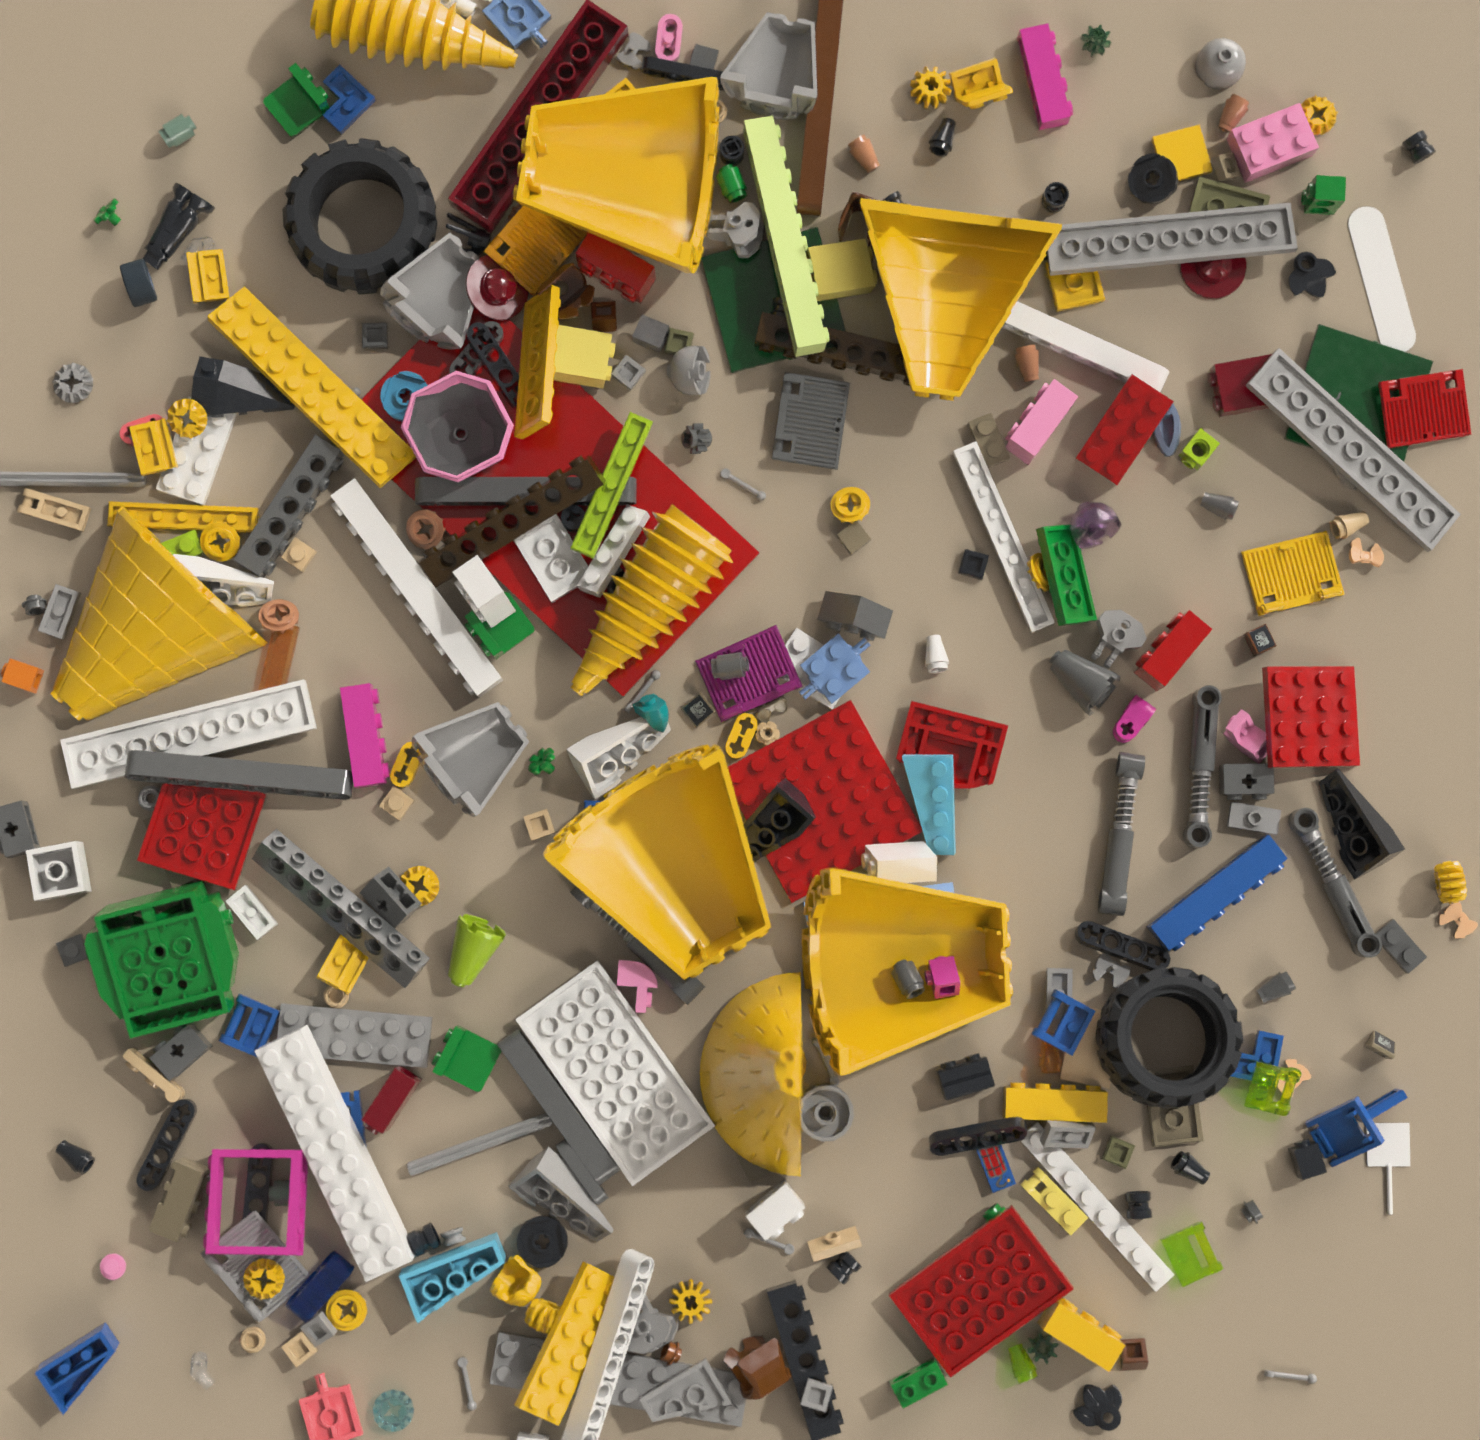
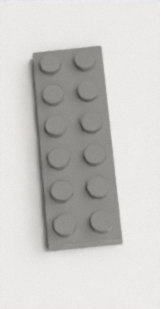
M281 1003L277 1039L308 1025L324 1059L428 1068L433 1017Z

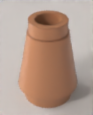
M1232 94L1230 99L1227 98L1218 128L1230 133L1249 110L1247 108L1249 102L1235 94Z
M862 135L848 144L850 154L867 173L880 166L870 138L867 139L865 135Z
M1035 344L1016 348L1017 354L1014 356L1024 377V382L1038 380L1039 350H1036Z

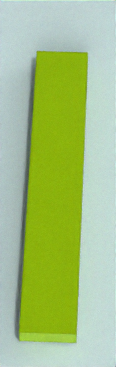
M632 412L629 413L602 474L606 481L604 485L595 490L571 545V550L592 559L595 558L653 425V421Z

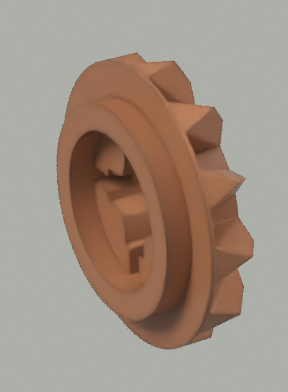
M427 509L414 512L409 517L406 525L409 540L421 549L436 547L443 540V533L446 530L443 527V519L439 518L436 512ZM423 522L425 525H433L429 530L430 535L428 533L419 534L422 531L421 529L424 528Z
M283 599L271 600L260 608L258 614L259 622L262 624L263 629H270L272 634L275 631H280L283 634L285 630H293L294 625L298 624L299 611L290 601ZM276 612H278L279 615H281V621L277 620Z

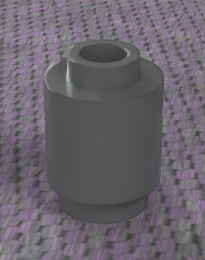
M742 652L718 655L717 658L711 660L713 677L715 679L720 678V680L745 677L746 671H749L747 656L744 657Z
M901 960L893 966L894 969L891 971V974L900 992L907 999L915 998L925 991L924 981L913 961Z

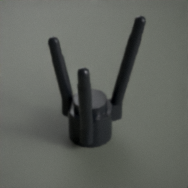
M447 213L446 216L471 230L470 232L460 227L446 224L447 229L469 237L467 245L471 246V248L462 249L465 252L471 251L479 256L480 252L485 253L484 250L490 243L491 234L451 213Z

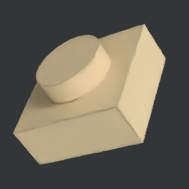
M294 537L281 558L304 572L317 552Z
M393 786L379 806L401 821L415 800Z
M548 809L523 817L531 841L555 833Z
M303 1331L281 1347L296 1368L318 1351Z

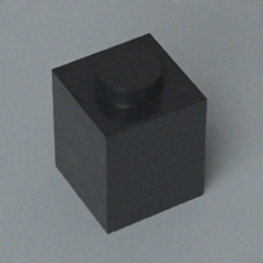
M1303 1139L1294 1142L1295 1147L1288 1149L1297 1178L1305 1180L1327 1173L1318 1143L1309 1142V1139Z

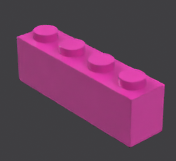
M1048 23L1020 29L1017 41L1039 130L1067 125L1071 115H1073V107L1071 101H1067L1065 92L1068 90L1065 77L1061 78L1060 74L1062 62L1060 55L1056 54L1054 49L1056 45L1055 33L1050 31Z
M370 683L341 687L340 692L354 787L363 788L387 784L386 778L390 777L388 762L384 763L383 753L387 752L385 738L380 737L379 728H383L381 713L377 714L376 704L380 703L378 689H374Z

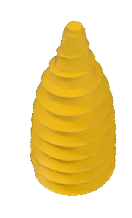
M314 0L310 28L315 30L316 39L320 40L325 34L330 35L333 48H337L343 40H346L349 43L351 54H354L362 45L366 46L369 59H372L381 50L385 52L387 64L396 55H403L406 68L410 66L415 58L422 59L424 70H427L433 61H441L443 71L447 70L451 63H461L463 69L468 64L482 65L483 68L490 66L514 69L518 54L514 53L513 49L486 34V29L482 31L471 23V16L466 20L456 13V2L447 9L440 3V0Z
M671 505L665 514L652 512L658 524L654 530L641 527L647 537L643 545L631 543L636 552L632 561L620 559L626 568L623 577L610 575L616 584L614 593L601 592L607 600L606 608L604 611L594 610L599 617V622L596 630L588 629L593 636L588 648L584 649L586 653L571 681L573 683L571 689L581 696L584 693L588 694L603 679H607L608 675L617 668L625 669L624 662L631 657L643 659L640 649L644 646L649 645L659 648L655 636L660 632L673 635L669 623L674 619L687 622L682 610L687 605L700 608L694 596L699 591L712 594L706 582L711 577L724 579L719 566L724 561L733 563L729 555L732 551L730 548L674 505Z

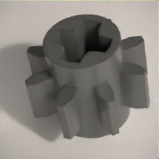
M703 423L688 425L682 433V444L684 448H690V454L707 452V447L712 443V434L709 429H703Z

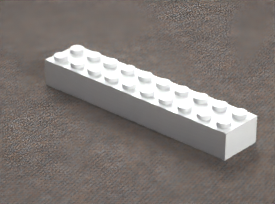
M308 1025L258 1048L255 1053L365 1282L411 1262L416 1254L409 1243L407 1231Z

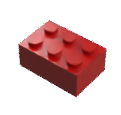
M591 233L586 235L575 253L578 267H580L579 270L589 278L595 276L601 280V285L609 290L615 288L622 293L621 296L631 303L636 301L641 304L656 280L655 267L620 245Z
M1190 610L1184 614L1179 612L1166 625L1169 629L1167 633L1163 631L1150 645L1153 647V650L1151 652L1148 650L1135 663L1138 668L1134 673L1156 692L1169 683L1212 630L1209 625Z

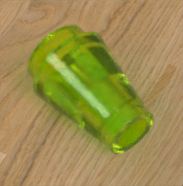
M1022 1343L1008 1348L1014 1379L1017 1378L1019 1384L1038 1377L1036 1373L1038 1369L1025 1348H1023Z

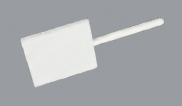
M1375 1123L1385 1141L1382 1145L1367 1151L1368 1167L1386 1166L1387 1213L1389 1215L1393 1213L1392 1166H1410L1409 1123Z

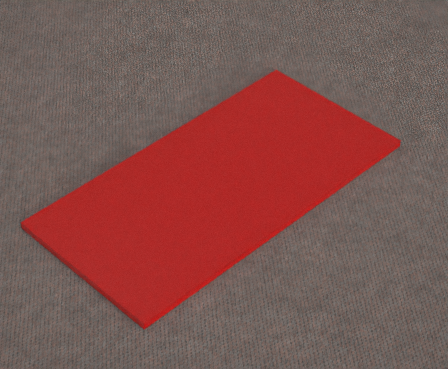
M474 308L468 328L476 322L485 324L494 321L499 323L504 332V338L499 346L519 374L522 331L509 319H489ZM496 328L493 331L490 330L494 338L498 337ZM473 329L474 333L472 335V338L478 332L476 329ZM466 337L463 346L459 349H443L438 347V342L429 339L426 343L419 339L361 399L410 448L411 446L401 429L402 422L390 417L383 407L380 394L384 382L389 377H393L402 371H410L420 375L427 385L449 375L451 364L468 344ZM471 349L470 356L473 359H479L474 350ZM496 350L489 356L487 361L496 362L498 360ZM464 357L463 360L466 361V365L462 369L457 367L455 370L462 373H466L465 369L469 364L472 368L475 365L470 363L468 359ZM484 365L481 366L474 376L491 381L514 427L503 460L470 477H548L549 474L559 468L562 471L569 468V462L580 455L583 458L590 455L601 474H603L623 429V425L578 384L553 380L554 395L551 405L552 419L550 424L525 439L514 437L516 409L509 405ZM502 370L499 372V380L503 383H510L512 374L508 370ZM515 382L511 387L506 388L508 393L511 389L514 391L516 396L513 398V400L515 402H517L518 393L515 390V387L518 386L517 382ZM410 391L399 395L403 403H407L410 400ZM463 430L458 431L457 437L463 438L466 432ZM643 445L630 477L637 479V504L630 506L645 510L650 515L644 528L654 530L658 524L652 512L665 514L669 507L674 505L730 548L732 551L729 555L733 563L724 561L719 566L724 579L711 577L706 582L712 594L699 591L694 596L700 608L687 605L682 610L687 622L674 619L669 623L673 635L660 632L655 636L659 648L649 645L644 646L640 649L643 659L631 657L624 662L625 669L617 668L608 675L607 679H604L622 697L638 683L760 553L645 445ZM415 458L391 480L415 502V478L438 476L425 473L417 458ZM419 505L422 509L436 512L439 518L443 519L442 523L446 529L445 531L450 535L456 533L457 536L464 533V527L471 522L477 520L480 523L485 520V514L497 507L501 510L506 507ZM526 506L530 512L538 511V506ZM579 506L586 513L588 506ZM626 506L616 507L599 549ZM562 511L557 513V516L560 519V521ZM505 515V521L508 524H517V519L514 515ZM484 528V533L487 537H496V531L493 528ZM566 530L572 541H574L577 532L574 533ZM643 530L634 544L643 545L647 537ZM471 540L463 541V545L467 550H475V544ZM514 540L481 560L494 577L583 659L586 653L584 649L588 648L593 636L588 629L596 630L599 622V617L594 610L604 611L607 605V600L603 594L599 598L576 588L551 603ZM631 547L624 558L625 560L632 561L636 552L633 547ZM582 555L583 559L589 567L593 559L585 555ZM621 563L620 567L625 572L626 568L623 565V563Z

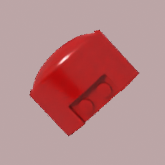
M911 701L896 759L903 763V754L953 755L954 788L973 789L986 784L992 785L995 780L1009 725Z

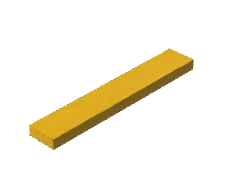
M109 501L107 526L113 527L118 509L124 506L129 510V514H132L148 529L203 531L214 522H226L234 527L236 532L251 533L258 523L259 509L254 507Z

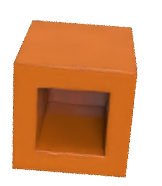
M10 658L9 662L5 663L2 668L1 677L3 678L1 682L36 694L45 670Z

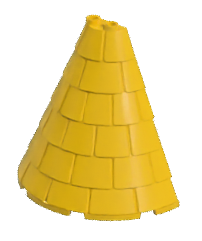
M861 198L860 206L878 262L877 267L895 324L894 329L904 357L903 362L911 391H915L914 396L929 398L930 393L940 394L939 399L954 401V397H960L976 372V368L993 344L994 338L1012 313V308L1045 258L1047 250L1060 233L1062 224Z
M121 506L117 511L100 564L96 568L88 597L85 598L77 627L74 628L66 657L63 658L53 685V691L50 693L59 703L62 704L64 701L71 707L68 710L69 713L79 721L82 718L88 721L97 718L120 706L147 697L148 694L175 685L180 680L236 659L244 653L256 650L262 646L264 647L268 643L238 613L224 604L177 560L148 528L140 523L132 514L128 513L129 510L124 506Z
M801 972L769 977L747 987L736 995L713 1022L704 1043L700 1061V1087L703 1102L719 1135L737 1154L750 1163L771 1172L788 1176H801Z

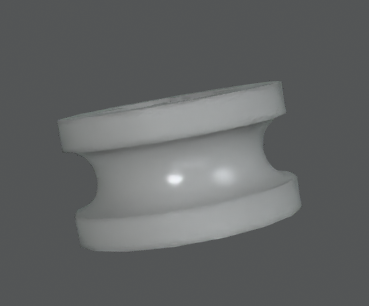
M463 1227L441 1233V1237L445 1238L444 1246L466 1240V1237L461 1234Z

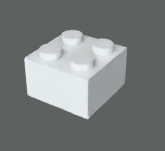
M478 555L453 571L457 578L454 584L481 623L487 621L492 628L516 611Z
M73 841L26 850L34 901H45L92 892L83 842Z
M784 1179L747 1209L745 1214L746 1218L765 1241L769 1237L774 1240L783 1233V1226L790 1221L793 1224L804 1215L803 1209H805V1206Z

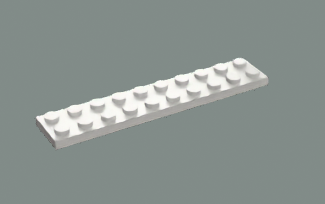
M303 679L60 741L71 789H76L124 777L127 754L130 750L209 756L317 729L306 680Z

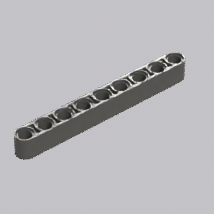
M442 477L415 478V504L422 506H507V500L517 494L520 497L528 493V487L538 481L543 484L549 478L468 477L460 482H455ZM579 477L567 478L572 486H578L581 483ZM629 477L617 506L637 504L636 478ZM547 489L546 492L549 498H559V492L556 489ZM595 490L571 505L589 506ZM533 501L526 502V506H538Z
M141 750L128 751L124 775L125 778L134 781L339 800L351 799L353 787L352 771L344 769Z

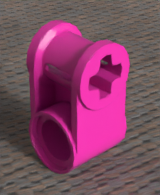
M1136 694L1114 725L1112 732L1114 738L1120 743L1130 742L1149 721L1156 708ZM1124 726L1129 727V733H1127L1126 735H1123L1121 733L1123 731L1122 728Z

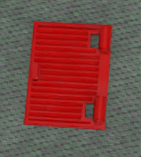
M1463 369L1378 382L1388 448L1472 435ZM1455 380V388L1446 389L1445 382ZM1399 389L1400 396L1390 398L1389 390Z

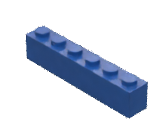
M1265 835L1149 924L1147 928L1166 951L1172 949L1175 952L1186 944L1184 939L1190 934L1196 936L1206 928L1204 923L1211 918L1213 921L1220 918L1225 913L1224 908L1230 903L1234 906L1245 898L1243 893L1249 888L1252 890L1257 889L1265 882L1263 878L1269 873L1274 875L1283 869V862L1288 858L1271 836Z

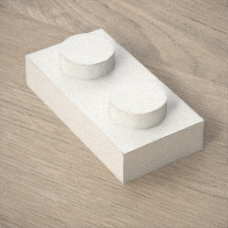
M244 885L226 900V903L257 940L261 939L278 925L247 885Z

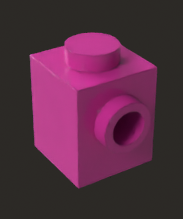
M939 956L929 960L928 970L924 971L927 986L931 985L934 999L959 995L960 979L954 956Z

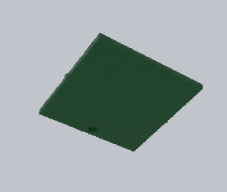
M818 227L801 231V236L806 237L808 247L823 245ZM768 240L762 241L760 249L749 258L738 257L734 249L702 256L701 260L731 373L785 359L792 360V358L783 356V352L773 351V353H766L760 351L759 347L754 346L762 312L770 314L774 308L772 305L773 298L781 297ZM837 298L817 301L818 305L821 304L823 307V326L846 332ZM778 332L775 335L779 342H785L789 339L784 332ZM827 343L825 349L832 348L835 346L831 343Z
M1318 324L1304 371L1334 399L1341 392V396L1337 401L1387 446L1378 382L1430 374L1433 361L1379 344L1378 341H1370ZM1399 389L1389 390L1390 398L1400 396ZM1289 425L1287 426L1284 440L1314 449ZM1409 445L1389 449L1404 462Z

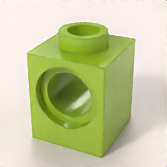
M1200 428L1178 456L1182 458L1181 462L1189 469L1195 468L1198 471L1220 443ZM1199 446L1203 450V456H1195L1192 452V447Z

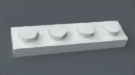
M628 504L626 505L595 555V558L577 584L581 591L599 598L602 596L601 592L605 591L612 579L610 575H615L622 563L620 559L626 557L632 547L631 543L636 541L642 531L641 527L644 528L650 518L647 511Z

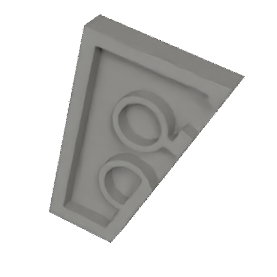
M706 1358L639 1398L652 1422L732 1404Z

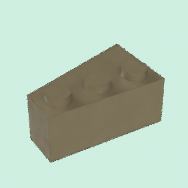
M186 1157L173 1161L171 1166L174 1169L170 1181H166L164 1185L165 1193L161 1202L159 1201L148 1230L174 1242L182 1240L183 1237L187 1238L192 1228V1224L189 1221L192 1214H197L202 1204V1200L199 1199L203 1189L206 1190L207 1182L210 1181V1170L208 1167Z

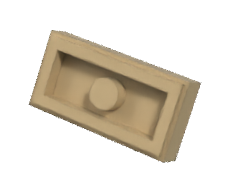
M856 1226L838 1232H829L825 1236L807 1241L813 1262L862 1246Z

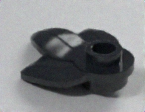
M1311 252L1299 253L1293 261L1294 271L1289 276L1290 290L1295 296L1306 290L1310 295L1322 298L1326 292V278L1336 274L1333 264L1327 259L1317 258ZM1301 262H1308L1309 268H1303Z
M1086 1384L1083 1389L1085 1405L1073 1410L1075 1417L1087 1427L1099 1426L1105 1431L1115 1430L1121 1423L1119 1408L1122 1404V1395L1119 1389L1113 1384L1104 1392L1095 1385ZM1109 1412L1113 1415V1420L1110 1423L1104 1421L1103 1416L1105 1413Z

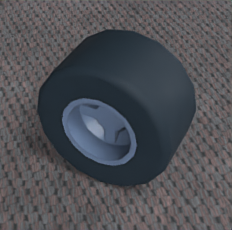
M144 259L120 265L122 279L133 307L157 301L156 291Z

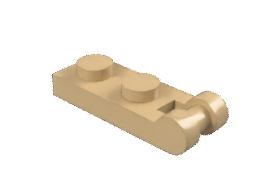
M24 488L22 494L24 499L22 505L18 506V513L84 532L91 512L90 507ZM34 500H39L37 509L32 508Z
M129 1048L122 1056L127 1060L125 1064L136 1073L140 1071L146 1076L145 1081L155 1089L160 1087L165 1091L167 1101L176 1102L185 1097L184 1088L174 1080L169 1081L157 1066L137 1049Z

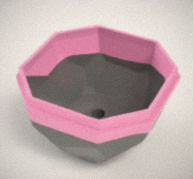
M455 371L412 393L401 425V429L423 471L455 482H460L503 460L514 427L491 381L459 371ZM458 431H465V436L463 438H458Z

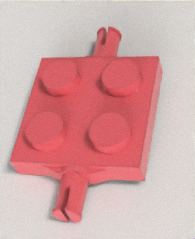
M325 1373L315 1375L318 1391L313 1395L299 1399L309 1439L349 1440L363 1435L350 1383L339 1387H328Z

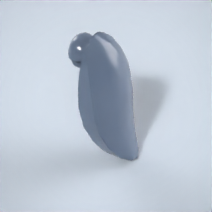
M1174 404L1171 405L1153 432L1155 442L1165 457L1173 456L1181 436V421Z

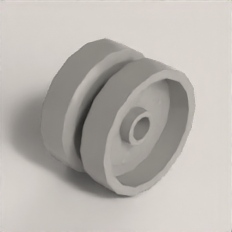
M827 1083L816 1084L807 1089L801 1096V1126L804 1132L813 1139L823 1142L834 1141L845 1135L851 1127L854 1117L853 1105L848 1095L839 1087ZM823 1107L829 1108V1115L822 1116L820 1109Z

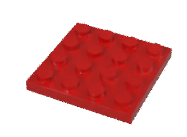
M1354 666L1263 667L1268 768L1360 766Z
M163 783L137 861L236 890L267 795L261 792Z

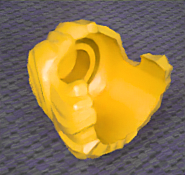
M515 1255L514 1257H509L508 1261L503 1265V1269L494 1278L490 1292L496 1298L510 1305L526 1306L539 1292L542 1281L535 1270L528 1267L519 1255Z

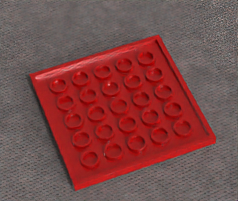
M851 700L728 766L737 804L746 821L774 787L784 778L805 795L816 816L800 837L766 855L791 903L807 895L814 876L820 875L821 870L834 868L850 872L861 866V856L865 853V845L902 843L923 832L921 825Z

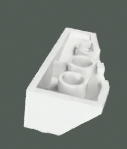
M173 554L214 595L228 606L238 605L246 607L261 605L271 601L274 585L272 580L201 557Z
M639 717L587 736L567 748V752L574 769L592 797L596 799L616 787L622 781L620 777L629 768L633 769L638 764L636 760L645 751H651L671 729L668 723L663 733L653 729L644 718Z

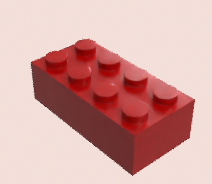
M1131 374L1076 456V459L1118 485L1174 401Z

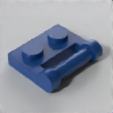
M1054 989L1051 995L1053 998L1038 1027H1034L1031 1034L1073 1056L1096 1011ZM1063 1002L1068 1007L1053 1036L1046 1032Z
M238 994L236 999L238 1003L225 1033H221L219 1041L257 1057L255 1051L267 1044L280 1010L243 994ZM246 1007L253 1008L240 1040H237L233 1037Z

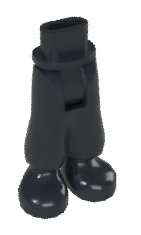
M176 182L173 186L174 198L167 202L161 219L148 245L145 247L147 252L142 258L157 270H159L164 261H168L167 258L170 259L186 237L198 225V214H211L215 209L206 200L195 193L193 194L190 190ZM189 202L186 209L183 210L184 205Z

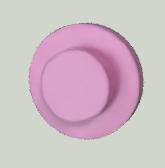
M109 1254L102 1259L100 1272L105 1278L115 1280L125 1273L126 1262L122 1256Z

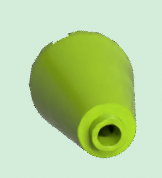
M463 914V917L459 915L448 977L451 979L452 984L458 987H465V985L473 983L506 936L504 930L495 925L494 929L487 925L488 921L483 918L469 914Z

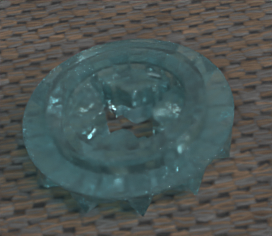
M395 1389L383 1392L376 1399L373 1406V1416L376 1423L382 1429L390 1432L400 1431L407 1427L414 1414L412 1399L404 1391ZM392 1403L393 1406L403 1405L398 1411V1417L394 1414L385 1416L390 1409L389 1404Z

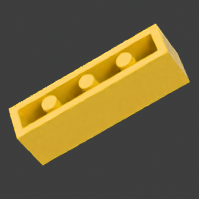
M1010 1082V1087H1004L1003 1118L1021 1117L1026 1120L1107 1123L1108 1092L1101 1090V1086L1086 1085V1090L1076 1089V1085L1061 1084L1060 1089L1051 1088V1084L1035 1083V1088L1025 1087V1083Z

